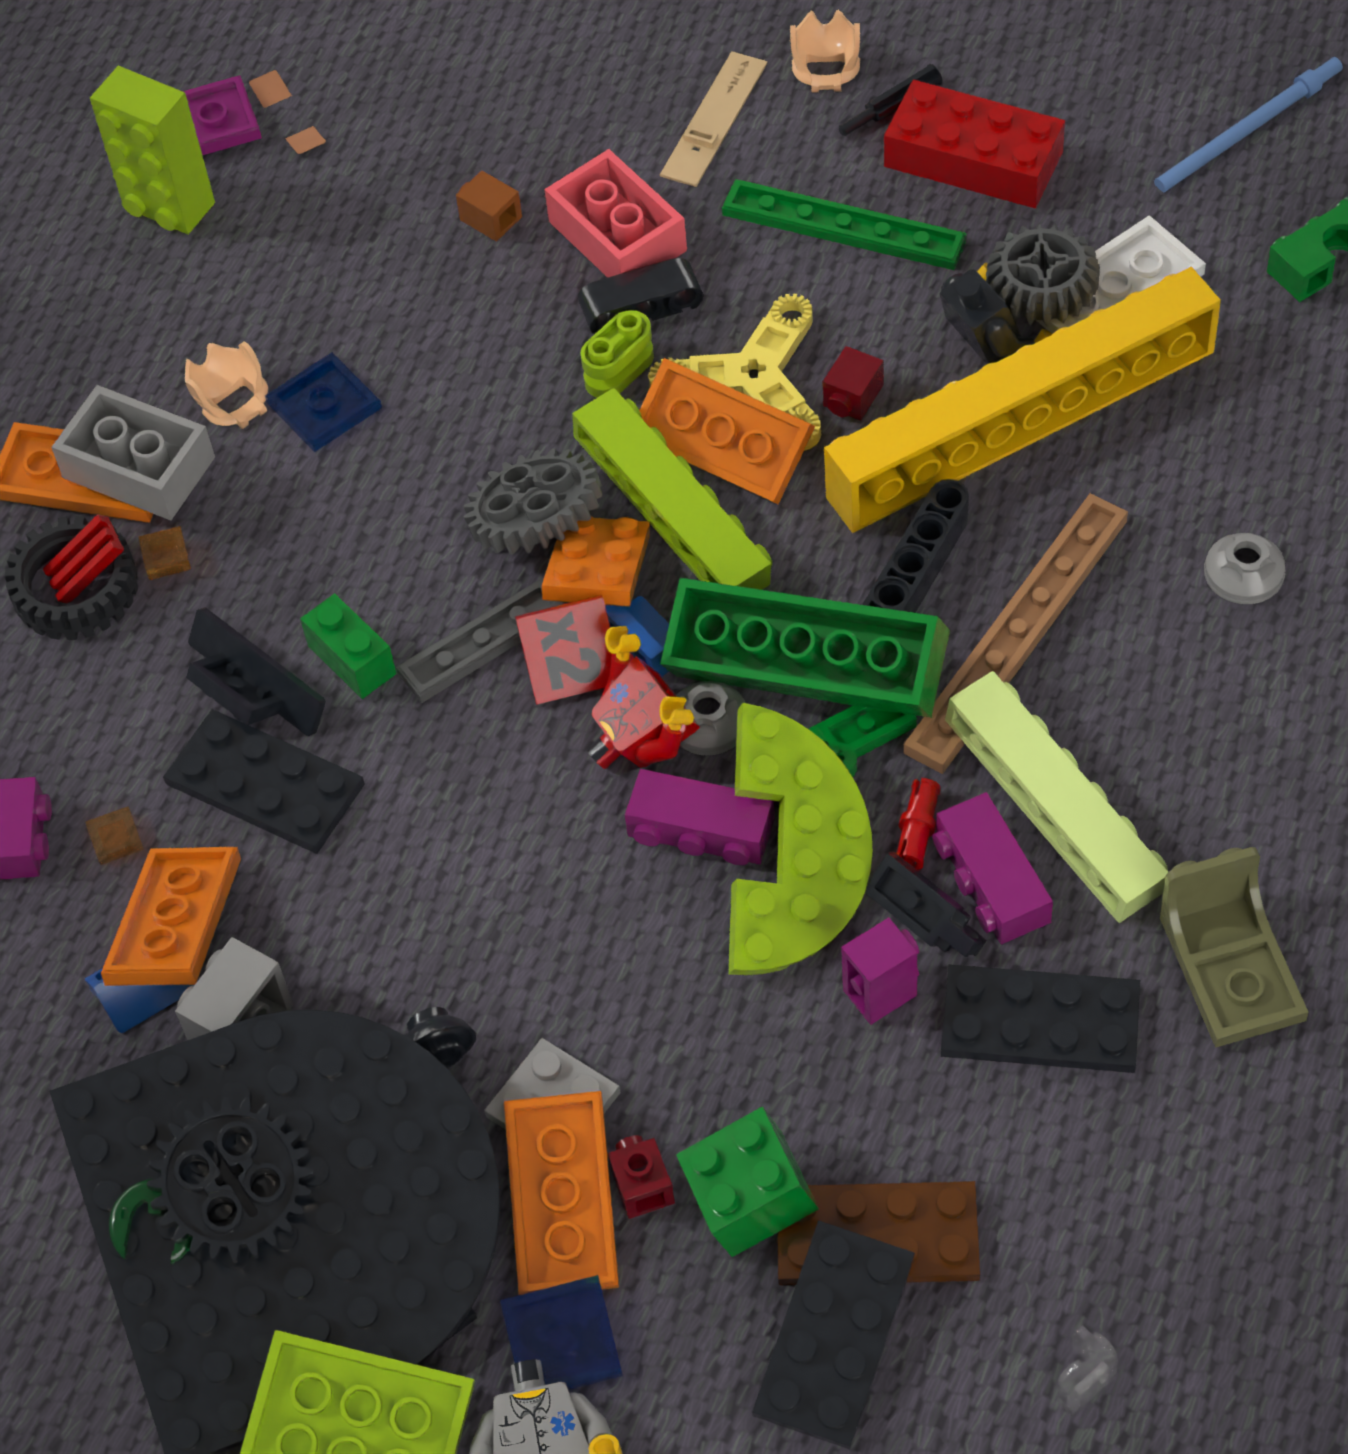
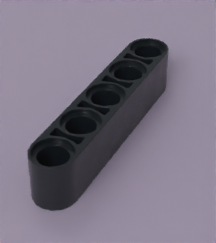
M952 479L941 480L934 484L862 605L916 613L967 525L969 494L964 484Z

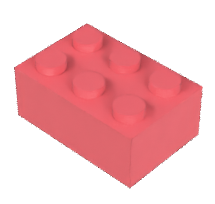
M610 149L544 189L549 222L607 278L677 258L687 251L684 217Z

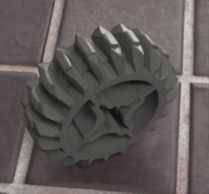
M1038 222L1033 230H1029L1022 225L1019 235L1007 232L1004 242H996L993 253L990 254L987 261L986 282L1005 302L1011 311L1014 321L1021 317H1026L1030 326L1035 320H1043L1045 325L1048 326L1051 319H1058L1064 324L1068 314L1079 317L1082 307H1090L1093 295H1096V290L1099 288L1100 264H1098V259H1096L1094 247L1088 246L1085 236L1075 237L1072 227L1062 232L1059 231L1056 223L1051 229H1045Z

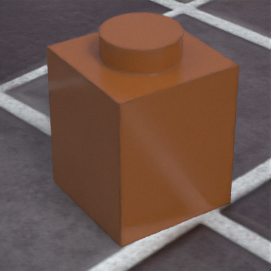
M480 171L470 182H466L456 194L460 221L496 242L522 218L519 191L484 171Z

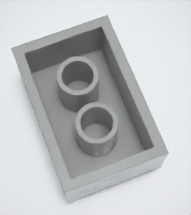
M96 385L51 447L64 479L168 520L173 519L215 458L206 426Z

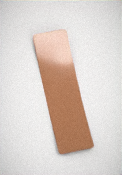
M276 70L249 82L264 108L292 96ZM314 126L285 138L297 154H302L326 142Z

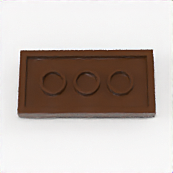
M975 1181L808 1185L819 1210L777 1232L779 1285L797 1284L818 1220L914 1252L915 1258L907 1282L980 1281Z

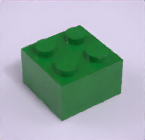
M763 1106L676 1154L711 1234L731 1257L738 1255L819 1210L782 1131Z

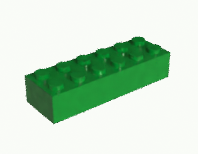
M680 578L660 664L676 677L716 681L731 686L932 718L950 629L938 616Z

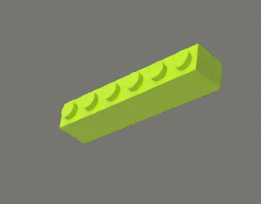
M612 388L572 413L574 438L700 581L759 590L770 585L772 560L766 549L760 544L754 545L746 536L745 529L740 520L733 514L728 515L720 507L714 491L708 485L702 486L695 479L688 462L682 456L676 457L669 450L662 433L656 427L650 428L644 422L638 407L631 399H624L615 388Z

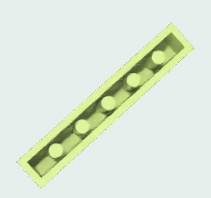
M991 671L950 697L945 721L1119 923L1163 894L1165 877L1168 873V868L1163 858L1156 851L1149 850L1138 838L1137 831L1132 822L1125 816L1118 815L1108 803L1103 789L1097 783L1090 782L1078 769L1077 761L1071 752L1065 748L1061 749L1050 737L1048 728L1043 720L1037 715L1030 714L1020 702L1017 691L1010 683H1003L996 673Z

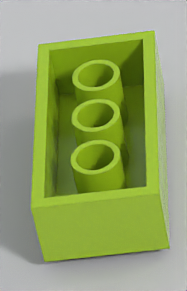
M118 65L92 94L90 101L121 197L122 206L135 217L143 215L156 221L162 228L168 231L176 229L189 235L214 205L215 199L186 94L183 91Z

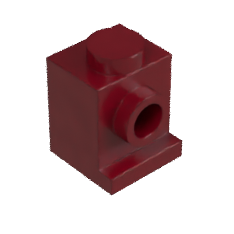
M633 1135L620 1140L615 1145L616 1150L608 1153V1158L628 1219L675 1204L673 1185L667 1174L655 1138L644 1141L642 1136ZM647 1165V1167L642 1171H633L634 1169Z

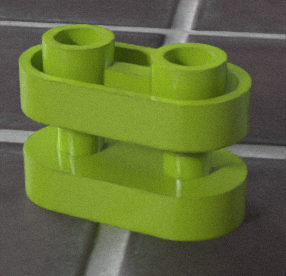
M633 310L618 313L582 346L580 355L584 370V384L590 395L598 398L612 388H615L620 394L652 364L654 351L651 341V324L646 315Z

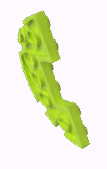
M742 703L737 712L735 796L779 802L777 883L736 879L731 886L728 975H758L780 971L810 956L812 957L844 929L855 914L865 893L871 871L873 849L870 821L864 800L856 782L836 753L822 739L795 720L761 706Z

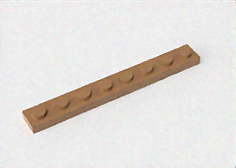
M1089 493L937 698L932 718L923 717L904 743L905 755L941 774L945 772L965 744L945 721L950 697L991 671H994L1003 683H1010L1127 522L1128 511Z

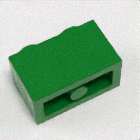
M335 593L300 618L308 647L361 699H364L397 674L390 646Z

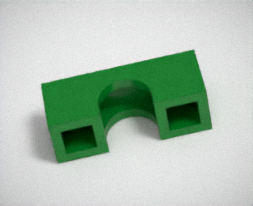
M1348 197L1341 200L1335 208L1322 216L1311 218L1302 228L1289 236L1285 235L1278 238L1270 246L1267 273L1299 302L1332 283L1336 257L1330 251H1348Z

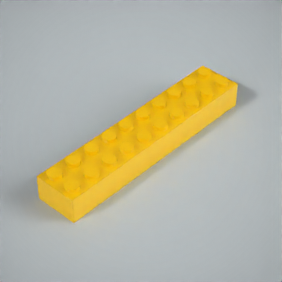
M1191 266L1177 274H1170L1164 277L1159 283L1142 291L1129 294L1124 300L1106 309L1096 310L1088 318L1069 327H1062L1051 336L1033 345H1025L1016 353L996 363H989L978 372L960 381H952L944 386L943 389L923 399H916L905 408L891 415L877 418L868 426L848 436L838 437L830 445L824 447L826 499L850 531L854 533L926 497L935 483L946 479L958 481L1214 353L1221 299Z

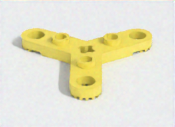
M793 293V296L785 294L784 298L782 296L778 297V301L775 300L773 302V306L767 316L763 317L741 353L690 356V359L680 360L669 358L670 361L815 426L805 450L813 448L821 438V422L818 414H815L806 404L803 396L782 373L813 323L812 304L809 303L808 299L805 300L804 296L797 297V294ZM793 310L802 314L801 317H798L797 321L796 319H793V322H791V319L786 321L785 317L782 319V314L787 311ZM661 359L660 363L655 362L654 367L651 366L648 374L649 387L663 359ZM749 370H758V378H750Z

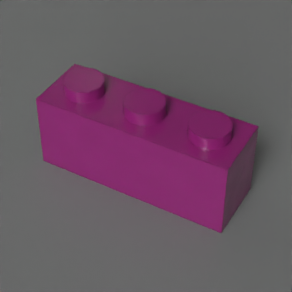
M645 769L639 770L625 812L628 837H633L635 841L642 845L657 846L661 843L678 847L683 853L692 856H700L703 853L722 856L724 860L734 865H746L748 862L761 865L775 820L774 801L735 796V788Z
M987 792L937 813L936 833L932 835L935 848L943 860L951 859L956 868L954 870L956 883L964 896L971 894L978 905L975 908L978 921L986 933L993 931L1002 945L1051 923L1053 901Z

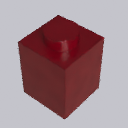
M845 346L822 381L823 406L839 417L850 416L861 421L884 385V360Z

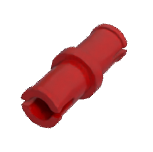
M921 778V781L915 779L912 782L907 811L901 814L899 828L902 832L897 854L918 871L924 865L928 838L935 833L936 820L933 817L938 796L941 792V786L936 781L928 778Z

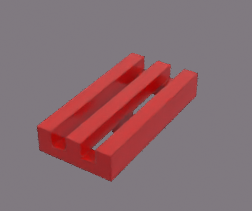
M97 514L43 568L45 574L52 577L49 581L51 587L58 590L55 594L58 602L67 604L73 601L124 551L109 517ZM108 541V543L96 555H94ZM81 567H83V568L68 582V580H69Z

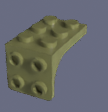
M1255 847L1246 849L1231 848L1223 851L1217 857L1200 862L1185 861L1176 865L1165 877L1160 920L1215 1048L1305 1022L1309 1013L1270 928L1263 908L1258 884L1260 855Z

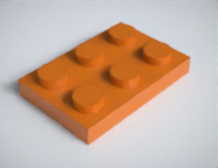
M591 516V519L587 521L578 520V531L566 530L563 532L565 539L563 541L556 540L542 583V600L575 602L602 595L605 605L630 607L649 542L650 522L636 521L629 517L606 519L593 518Z

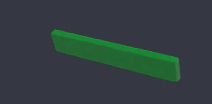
M735 179L722 206V216L950 270H955L967 241V233L738 179Z

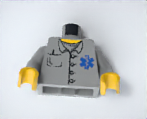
M537 1359L524 1360L511 1365L515 1391L499 1394L494 1397L493 1409L488 1410L482 1415L469 1448V1454H623L619 1441L612 1435L606 1418L583 1394L569 1393L565 1382L545 1385L541 1361Z

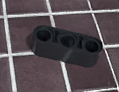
M674 258L589 283L579 292L578 301L591 333L595 334L615 315L623 311H638L654 321L681 313L683 308H697L703 301L704 295L690 262L684 258Z

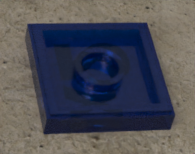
M333 352L265 395L267 404L314 452L382 409L381 401Z
M598 1275L500 1300L514 1362L532 1359L540 1360L545 1385L565 1382L567 1389L570 1390L623 1376Z

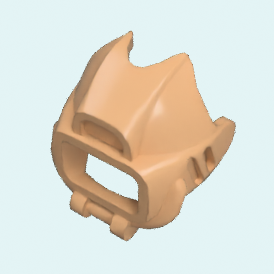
M836 10L833 19L827 24H822L816 18L815 13L810 11L797 27L796 25L790 26L793 56L792 71L799 81L811 85L812 93H817L819 90L833 89L834 92H841V85L852 80L860 69V58L858 57L860 23H854L853 25L841 11ZM842 61L845 63L841 73L832 75L811 74L807 67V64L810 62Z
M245 341L239 344V349L209 343L207 345L206 361L201 365L194 364L191 360L186 359V386L191 396L203 408L202 414L210 422L220 426L237 424L244 429L249 425V421L258 414L262 416L267 412L264 402L268 396V385L262 377L257 356L251 346ZM242 386H246L254 393V396L246 404L230 414L216 405Z

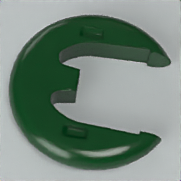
M152 1179L138 1182L129 1187L120 1195L112 1208L109 1219V1234L114 1248L124 1260L127 1258V1243L136 1210L143 1203H148V1213L151 1216H164L165 1210L155 1211L150 1204L155 1198L162 1195V1192L148 1189L147 1181ZM188 1237L178 1245L175 1243L174 1251L171 1254V1265L178 1262L190 1251L191 1237Z

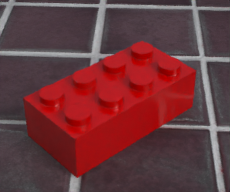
M913 79L884 134V167L1036 209L1063 153L1065 120Z

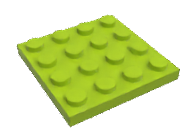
M275 1330L240 1454H457L475 1380Z

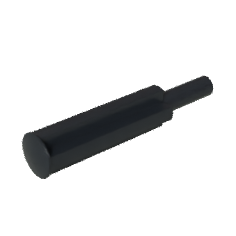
M928 64L924 69L869 101L865 105L866 110L839 126L840 134L847 136L869 121L874 120L877 122L896 111L913 79L940 86L942 84V76L939 70L933 64Z

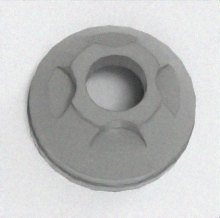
M1235 533L1219 539L1209 550L1204 563V576L1210 588L1221 598L1238 604H1255L1271 598L1283 585L1286 574L1285 560L1279 548L1269 539L1253 533ZM1241 548H1250L1255 550L1260 558L1254 563L1246 564L1237 560L1234 553Z
M701 681L685 687L676 695L677 697L686 698L685 708L692 711L695 721L701 727L682 741L680 747L694 754L716 755L736 746L737 712L741 704L745 703V700L737 690L725 683ZM702 698H714L720 703L719 709L709 715L700 714L694 709L696 702Z

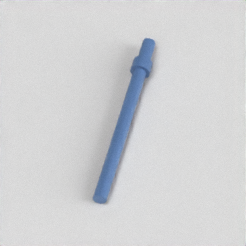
M1332 57L1314 71L1311 69L1306 70L1294 79L1292 86L1154 180L1155 186L1163 193L1302 97L1305 96L1308 99L1320 91L1324 82L1342 71L1341 61L1336 57Z

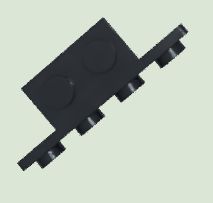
M206 607L198 609L188 643L205 658L190 663L186 678L199 687L205 695L213 698L231 712L236 719L242 721L247 726L279 714L306 736L315 734L326 703L324 697Z

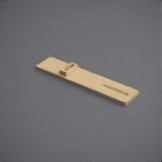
M731 51L661 171L660 177L697 187L765 69L767 61Z

